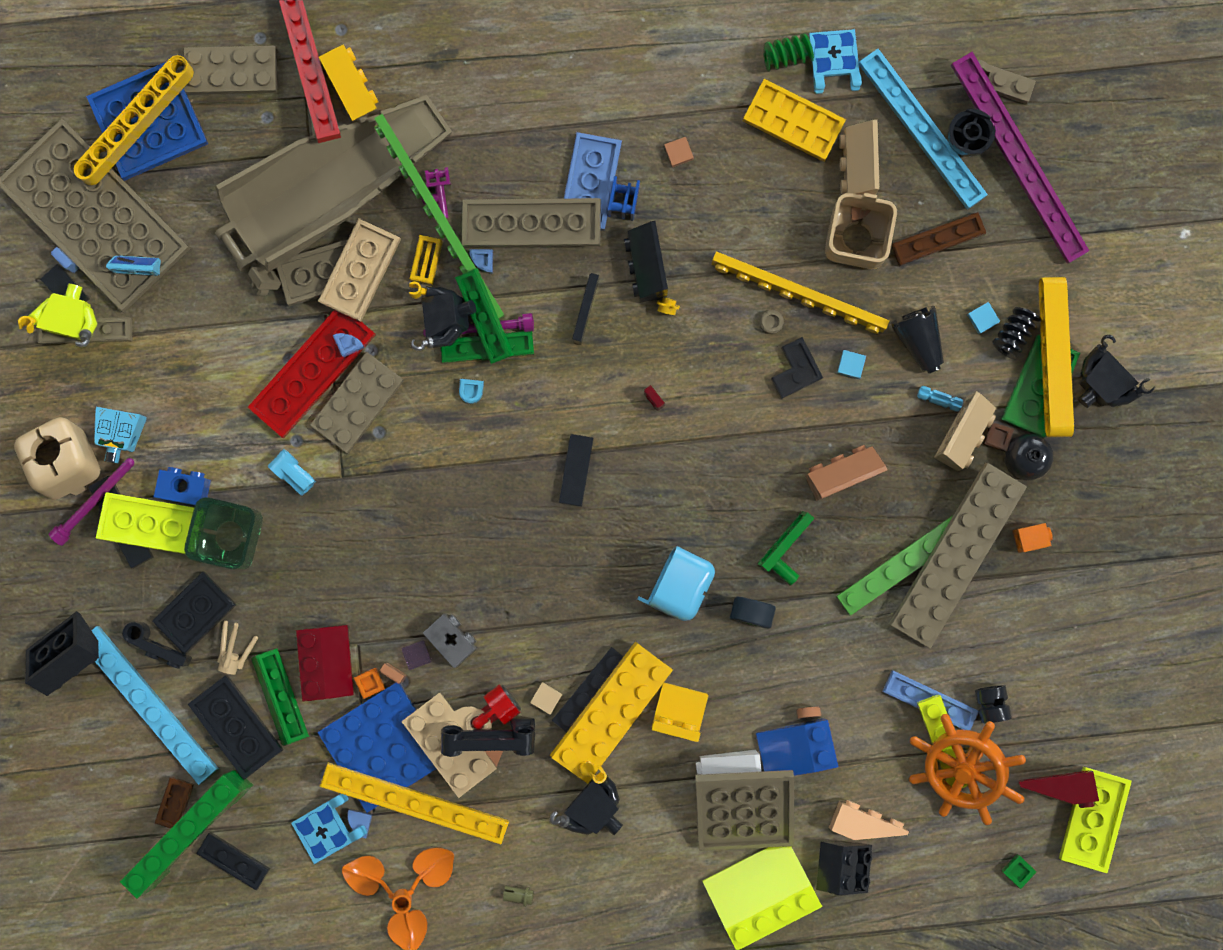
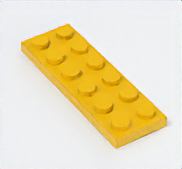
M635 641L552 751L550 757L588 784L592 779L589 773L596 774L599 770L597 766H602L673 669Z

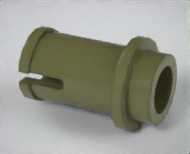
M506 885L503 901L521 903L526 907L527 905H532L534 891L530 890L529 887L521 889Z

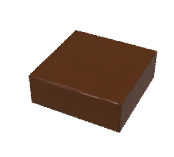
M993 422L987 430L983 445L1006 452L1014 429Z

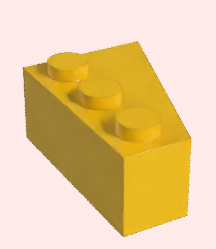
M343 44L319 56L352 121L377 109L375 104L378 103V100L373 90L368 91L364 85L368 80L362 69H356L353 61L357 59L350 47L346 49Z

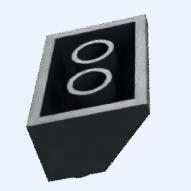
M650 221L627 231L628 238L624 239L625 250L631 253L632 258L631 261H628L630 275H635L636 283H632L634 297H639L640 303L663 299V297L667 298L668 294L656 221Z
M79 612L73 613L26 649L25 684L46 696L60 689L64 683L77 676L80 671L93 664L99 658L98 640Z

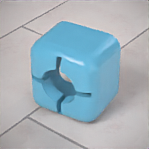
M676 546L672 549L649 599L646 600L638 596L637 600L678 620H691L695 617L705 597L703 593H707L715 575V568L709 561Z

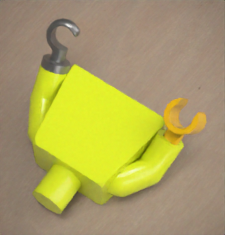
M68 284L65 296L53 293L50 298L41 303L29 316L19 318L18 325L20 330L27 326V333H33L34 325H37V328L45 332L84 341L75 342L76 346L84 347L89 344V339L97 327V321L91 305L79 300L82 287Z

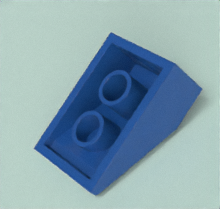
M825 718L756 733L764 771L793 770L795 776L838 767L829 723Z

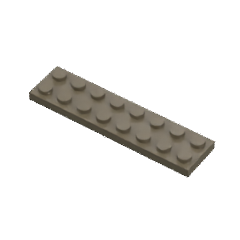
M984 463L889 623L891 626L931 649L1027 486L993 465Z

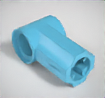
M283 449L268 467L280 479H284L300 495H304L313 487L316 481L298 465L299 462L288 451Z

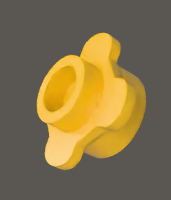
M663 297L662 301H657L659 305L657 311L665 314L675 315L676 310L680 308L679 305H676V300Z

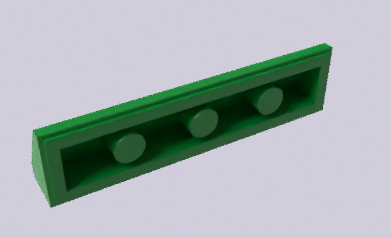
M278 648L252 657L253 666L282 746L309 737Z

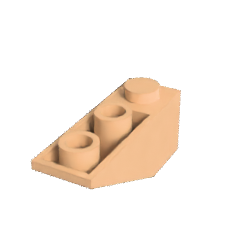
M849 800L846 803L839 801L829 825L831 831L853 840L903 836L909 833L907 829L903 828L904 823L893 818L890 819V822L881 819L882 814L871 809L868 810V813L859 809V804Z

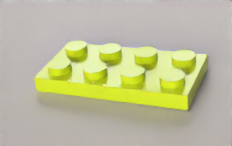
M106 492L96 539L192 555L201 509Z
M1083 766L1082 771L1092 770L1094 772L1099 801L1094 802V807L1080 808L1078 804H1073L1059 859L1108 873L1132 781Z

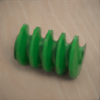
M802 33L799 38L794 35L791 37V40L785 37L782 39V43L776 39L773 42V46L769 41L764 44L763 57L768 72H770L771 64L778 70L780 62L787 68L788 60H791L793 66H796L797 58H800L802 64H805L806 56L809 57L811 62L814 61L813 47L805 33Z

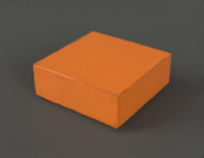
M377 668L354 677L363 699L386 689Z

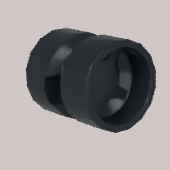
M1006 685L975 689L977 703L981 705L979 709L981 723L988 721L995 723L1012 719L1010 705L1005 704V701L1008 699Z

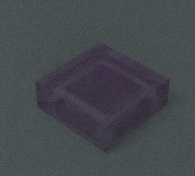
M424 640L401 648L409 670L432 662Z

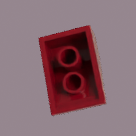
M1092 770L1019 780L1020 787L1074 805L1078 804L1080 808L1094 807V802L1099 801L1094 772Z

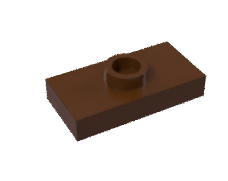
M175 777L169 778L155 824L171 829L184 816L194 786L193 783Z

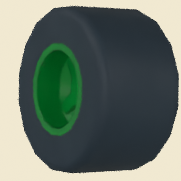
M737 596L734 599L730 619L770 629L776 607L765 602Z

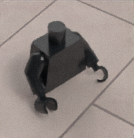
M1104 335L1101 339V344H1098L1083 361L1080 373L1082 379L1079 384L1084 388L1085 392L1078 400L1086 408H1089L1095 401L1100 406L1109 405L1116 407L1127 405L1141 397L1142 393L1149 394L1155 389V386L1149 390L1144 388V383L1148 382L1149 378L1144 379L1140 386L1137 387L1136 385L1139 382L1106 350L1108 344L1105 342V339L1110 338L1113 343L1116 342L1112 335Z

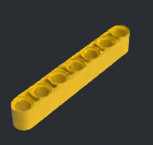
M179 55L172 56L74 165V174L77 178L87 185L99 183L189 83L194 71L184 57ZM185 66L182 72L176 73L178 67ZM164 83H169L167 89L161 90ZM149 100H154L152 106L146 107V103ZM134 117H138V121L130 125V121ZM119 134H123L122 139L118 142H115L116 136ZM107 151L106 157L99 159L100 154ZM91 168L90 175L84 177V172Z
M1045 277L1039 280L1045 433L1047 437H1072L1074 433L1067 280L1065 277Z

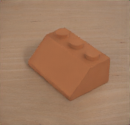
M865 445L853 449V455L846 458L843 454L830 459L832 464L825 467L821 463L809 468L810 473L805 475L816 501L887 471L886 465L873 446L866 449Z

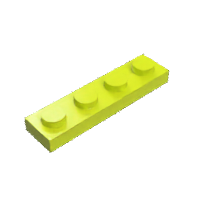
M939 694L917 702L932 744L939 736L946 733L941 722V716L947 714V711ZM952 746L941 750L956 758ZM938 760L941 769L952 768ZM955 777L946 778L945 781L952 786Z

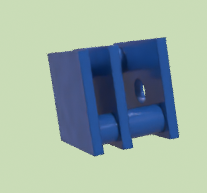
M614 176L608 206V217H611L612 211L622 212V219L625 220L626 213L631 214V221H634L640 180H637L636 187H632L629 182L628 186L617 184V176ZM616 192L626 194L624 204L614 202ZM630 195L634 196L633 205H628Z

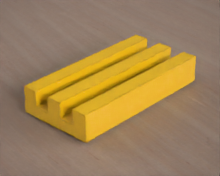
M419 235L409 278L410 281H418L419 283H427L433 286L443 243L442 239ZM426 241L428 244L421 274L416 276L423 244ZM433 243H436L429 277L425 278Z

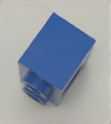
M168 467L167 471L159 470L154 492L155 498L206 507L211 480L204 478V473L191 471L190 475L181 474L182 469ZM185 480L188 485L187 489L184 492H180L179 484Z

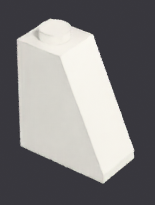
M756 750L699 756L700 762H696L697 775L762 772L760 754Z

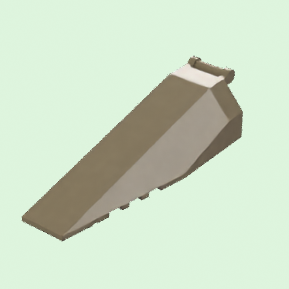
M425 95L399 104L394 108L382 110L374 116L360 118L359 121L348 125H340L338 128L341 138L318 143L315 134L298 140L216 185L217 197L229 223L216 230L215 234L227 246L237 261L239 270L245 271L254 263L259 264L268 272L275 269L347 220L402 175L398 168L402 165L397 157L395 159L392 158L386 148L390 144L385 137L381 139L374 128L377 125L375 117L380 114L384 115L413 165L451 135V129L429 97ZM235 231L251 255L244 257L229 235L231 232Z

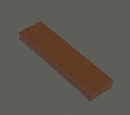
M976 212L895 242L891 247L898 265L902 266L986 234V230L979 213Z

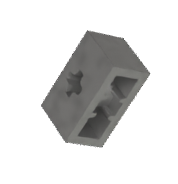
M443 614L423 634L453 668H456L477 649L474 645L477 641L469 632L464 634L460 630L459 626L461 623L452 614L450 616ZM448 634L457 635L455 638L456 645L454 643H447L449 640Z

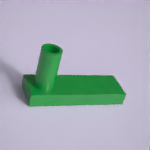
M802 511L757 564L765 571L769 572L772 569L790 586L794 584L799 578V574L788 566L781 557L815 518L808 512Z

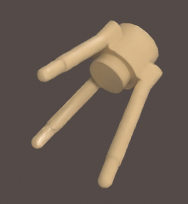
M225 620L223 622L217 670L235 675L237 669L243 668L245 660L258 640V636L253 637L242 657L238 660L239 655L232 653L238 623H234L228 649L225 652L228 621Z

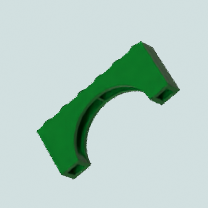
M236 769L222 775L132 868L120 883L136 899L154 889L170 872L169 869L186 849L216 819L237 803L253 784L248 779L244 780Z

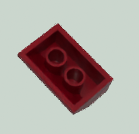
M348 625L296 630L302 702L353 696L354 687Z

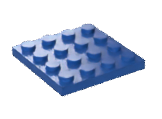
M166 62L86 96L102 133ZM164 83L161 90L167 89L169 83ZM184 88L116 163L117 169L124 181L208 145V141ZM149 100L146 103V107L152 106L154 100ZM134 117L130 121V125L135 124L138 121V117ZM123 134L117 135L115 138V142L120 141L123 137Z
M397 682L317 732L338 766L397 785L409 787L436 769L402 723L405 718L416 711V708L402 685ZM358 799L366 813L379 806Z

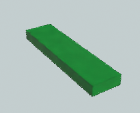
M478 268L455 277L464 301L472 300L476 305L477 311L471 314V317L490 363L493 364L513 356L514 354Z
M532 331L505 333L514 354L510 357L534 355ZM479 336L458 338L453 345L441 347L443 364L489 359Z

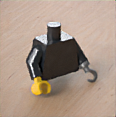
M418 282L409 283V287L418 288L417 292H409L410 297L418 299L421 295H425L422 298L426 340L422 341V346L417 347L414 345L415 340L413 339L411 347L416 351H421L425 346L430 349L453 345L460 335L469 328L468 316L477 311L474 301L468 300L465 302L464 298L457 295L455 291L435 286L421 288Z
M597 766L600 770L599 774L593 775L592 772L589 773L592 780L565 809V815L558 816L555 820L554 817L558 812L555 811L550 815L549 821L551 824H559V826L571 832L586 835L591 833L597 834L603 827L612 835H615L621 829L623 824L613 816L619 810L618 803L620 800L616 784L606 775L602 766Z

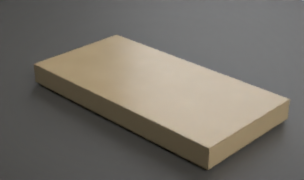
M358 218L318 302L361 322L401 238Z

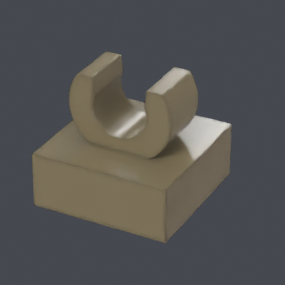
M251 267L248 273L253 281L252 287L259 289L257 292L258 296H266L269 290H278L281 284L273 270L268 272L263 267Z

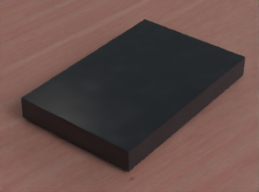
M202 571L152 622L183 654H187L237 604L206 572Z

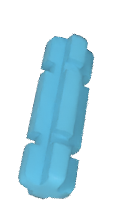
M921 386L918 390L917 397L925 401L928 399L931 403L945 408L950 407L951 410L957 412L962 408L963 400L960 398H951L952 395L937 390L931 391V388Z

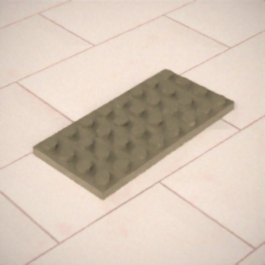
M61 119L0 177V187L122 312H125L191 248L112 168L96 185H87L77 178L74 174V165L90 146L66 121ZM91 168L84 172V177L90 175ZM114 256L149 257L161 260L160 275L158 276L113 273L106 268V264Z

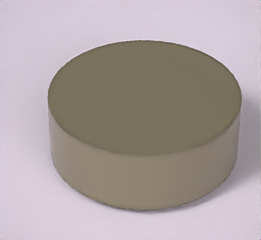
M775 310L765 312L760 320L761 329L767 334L778 333L784 324L783 316Z

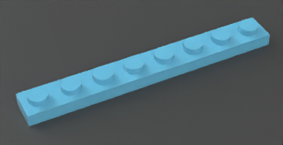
M876 49L859 62L861 69L965 208L968 210L985 198L988 194L959 155L950 147L947 139L881 51Z
M96 626L91 630L97 638L99 646V658L95 661L96 664L198 785L203 783L219 769L100 626Z

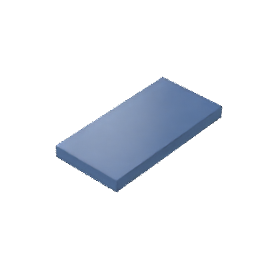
M577 132L564 199L600 198L601 230L605 231L608 206L622 140Z

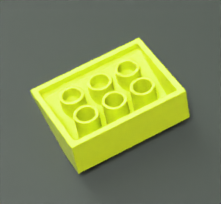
M791 846L766 847L702 880L736 950H740L822 907Z

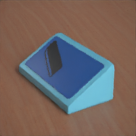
M114 256L106 264V268L118 274L160 275L161 260L149 257Z

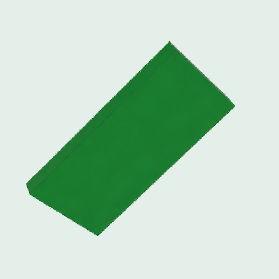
M1036 335L1001 420L1045 438L1041 336ZM1070 349L1071 373H1073L1081 353Z

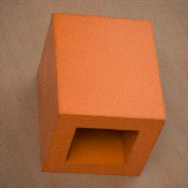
M1046 523L1013 530L1018 553L1051 546L1050 541L1053 540L1051 529L1046 526Z

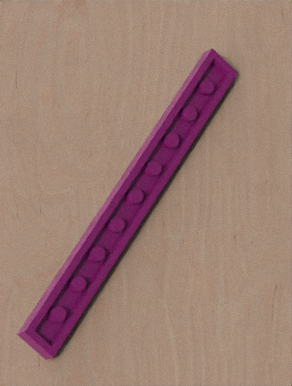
M973 51L953 62L951 67L975 108L982 110L991 117L990 120L996 129L994 139L1066 263L1068 264L1089 252L1084 240Z

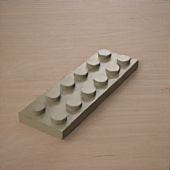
M600 198L463 200V247L600 246Z

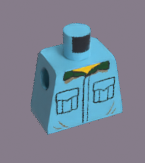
M96 407L95 445L107 447L104 461L119 463L121 450L129 452L135 450L147 417Z

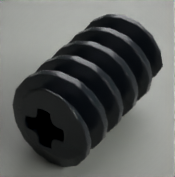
M1021 307L1013 309V315L1007 318L1009 323L1003 325V330L998 332L999 338L993 340V345L1000 353L1014 360L1017 357L1013 352H1022L1018 344H1027L1023 336H1032L1028 328L1034 330L1037 328L1033 321H1042L1039 315Z

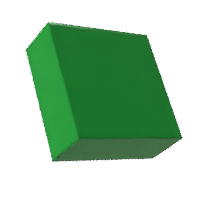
M1018 854L1002 870L1020 889L1037 872Z

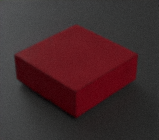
M651 385L644 389L645 397L656 411L665 406V402Z

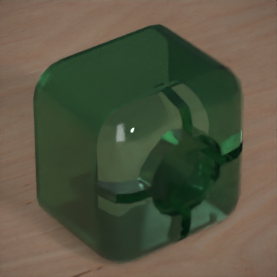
M208 497L200 499L194 507L184 551L186 556L194 561L228 569H247L253 561L262 527L263 517L261 513L251 507ZM235 512L234 522L241 527L243 537L247 539L246 542L242 541L236 549L226 551L224 556L225 550L221 549L217 544L216 535L203 531L204 528L217 531L218 527L223 523L233 521Z

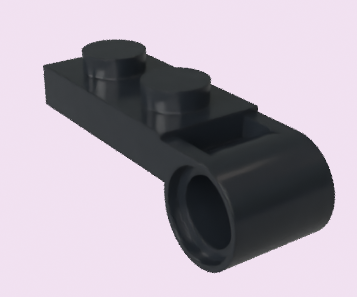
M131 622L123 628L122 634L125 641L146 651V656L156 660L161 657L167 660V665L180 669L181 666H189L192 659L191 656L149 639L151 631L146 623ZM136 626L141 630V635L138 639L134 638L132 634Z

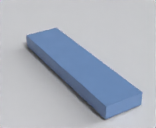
M893 670L882 691L918 709V701L939 694L953 725L963 730H971L979 712Z

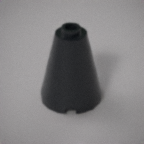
M931 306L929 311L925 307L902 316L903 321L897 323V320L891 322L893 330L922 371L927 370L928 373H933L941 369L940 365L944 363L935 306Z

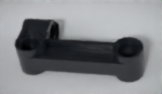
M513 718L510 721L511 730H463L460 726L456 725L445 726L441 729V754L455 757L462 754V751H513L520 756L531 755L534 753L535 719Z

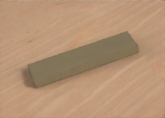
M96 318L97 327L89 339V343L133 341L132 318ZM38 328L39 344L84 342L45 332Z

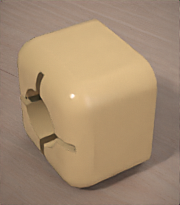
M845 193L841 195L832 210L825 246L826 257L836 263L867 269L879 268L890 253L897 217L896 206L890 201L877 199V195L864 193L863 195ZM851 206L862 208L861 210H871L866 217H863L861 226H864L869 231L871 240L883 241H872L867 249L857 251L856 254H853V250L845 245L843 235H839L843 234L848 226L857 225L859 220L851 222Z
M54 418L21 435L14 443L15 452L29 485L33 490L49 499L57 500L70 493L76 496L86 491L85 485L96 480L100 474V466L85 432L66 418ZM57 439L61 445L59 456L53 462L54 467L49 464L39 465L34 460L36 459V450Z

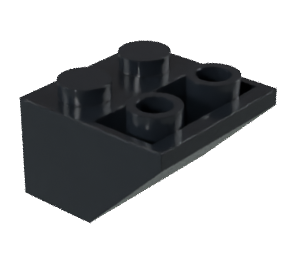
M821 841L816 890L835 895L868 893L872 845L843 841Z

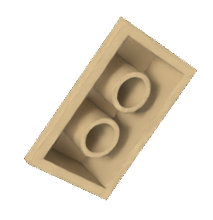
M870 120L846 127L843 135L839 137V148L843 149V157L840 158V171H844V180H841L840 184L841 194L863 195L864 193L876 195L879 190L877 120Z
M977 391L966 397L961 410L954 419L934 458L957 471L963 470L964 467L968 468L974 458L971 455L974 448H979L985 438L982 435L985 428H989L996 418V415L993 414L996 407Z

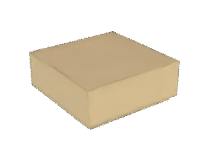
M542 682L530 703L551 714L562 693Z

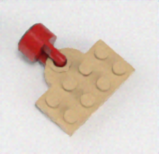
M499 684L483 696L487 705L482 709L466 706L454 711L440 692L402 721L458 798L495 771L497 767L485 751H462V754L455 757L441 754V729L448 725L460 726L463 730H492V723L498 718L504 725L521 713V708L504 685L501 686Z

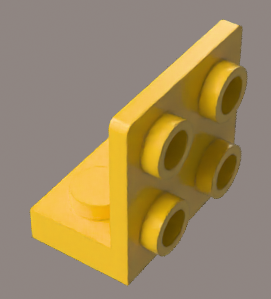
M663 683L651 729L698 742L708 694Z

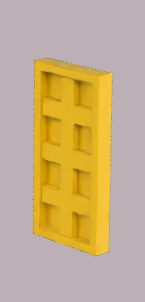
M763 79L743 118V122L825 162L846 119L766 79Z

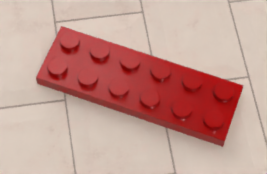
M334 310L251 402L248 408L279 436L285 438L363 350L361 349L346 357H342L333 335L339 333L352 335L364 347L376 336L362 321H357Z

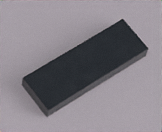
M591 273L588 278L572 337L574 344L582 345L599 282V275Z
M570 434L559 503L582 507L593 437Z
M212 832L207 834L196 853L255 890L259 889L271 869Z

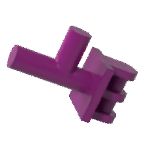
M445 167V170L439 171L435 169L434 172L425 170L427 188L435 187L436 194L431 195L445 218H449L444 186L451 185L449 169ZM446 177V181L440 182V178ZM436 178V182L431 183L430 179Z

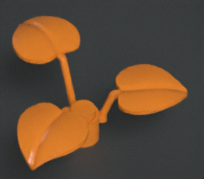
M437 847L420 852L413 861V870L419 876L415 879L409 890L399 889L395 893L390 890L385 881L381 880L385 869L382 862L374 856H362L345 864L342 867V874L348 885L361 895H374L378 891L379 884L383 886L388 893V897L392 899V908L396 912L390 918L387 926L390 938L403 950H417L427 932V919L420 910L408 912L411 908L412 894L421 879L429 887L444 885L452 874L454 853Z

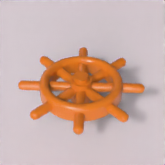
M943 714L941 722L946 733L939 736L932 745L916 736L910 738V744L927 753L925 759V773L911 775L909 781L912 784L929 782L932 789L944 799L939 809V814L942 817L947 816L954 805L965 809H977L983 824L990 825L992 818L987 806L993 804L1001 795L1017 804L1024 802L1023 795L1008 788L1006 785L1009 779V767L1023 765L1026 762V758L1023 755L1005 757L1001 749L989 739L995 728L993 722H986L981 733L970 730H955L950 716ZM962 745L970 746L966 754L962 748ZM952 746L956 758L941 750ZM983 753L990 759V761L980 762ZM937 760H940L941 762L949 765L952 768L939 770ZM995 770L996 780L981 772ZM955 777V781L952 786H950L944 779ZM976 781L987 786L990 790L981 793ZM964 784L968 785L971 794L961 792Z

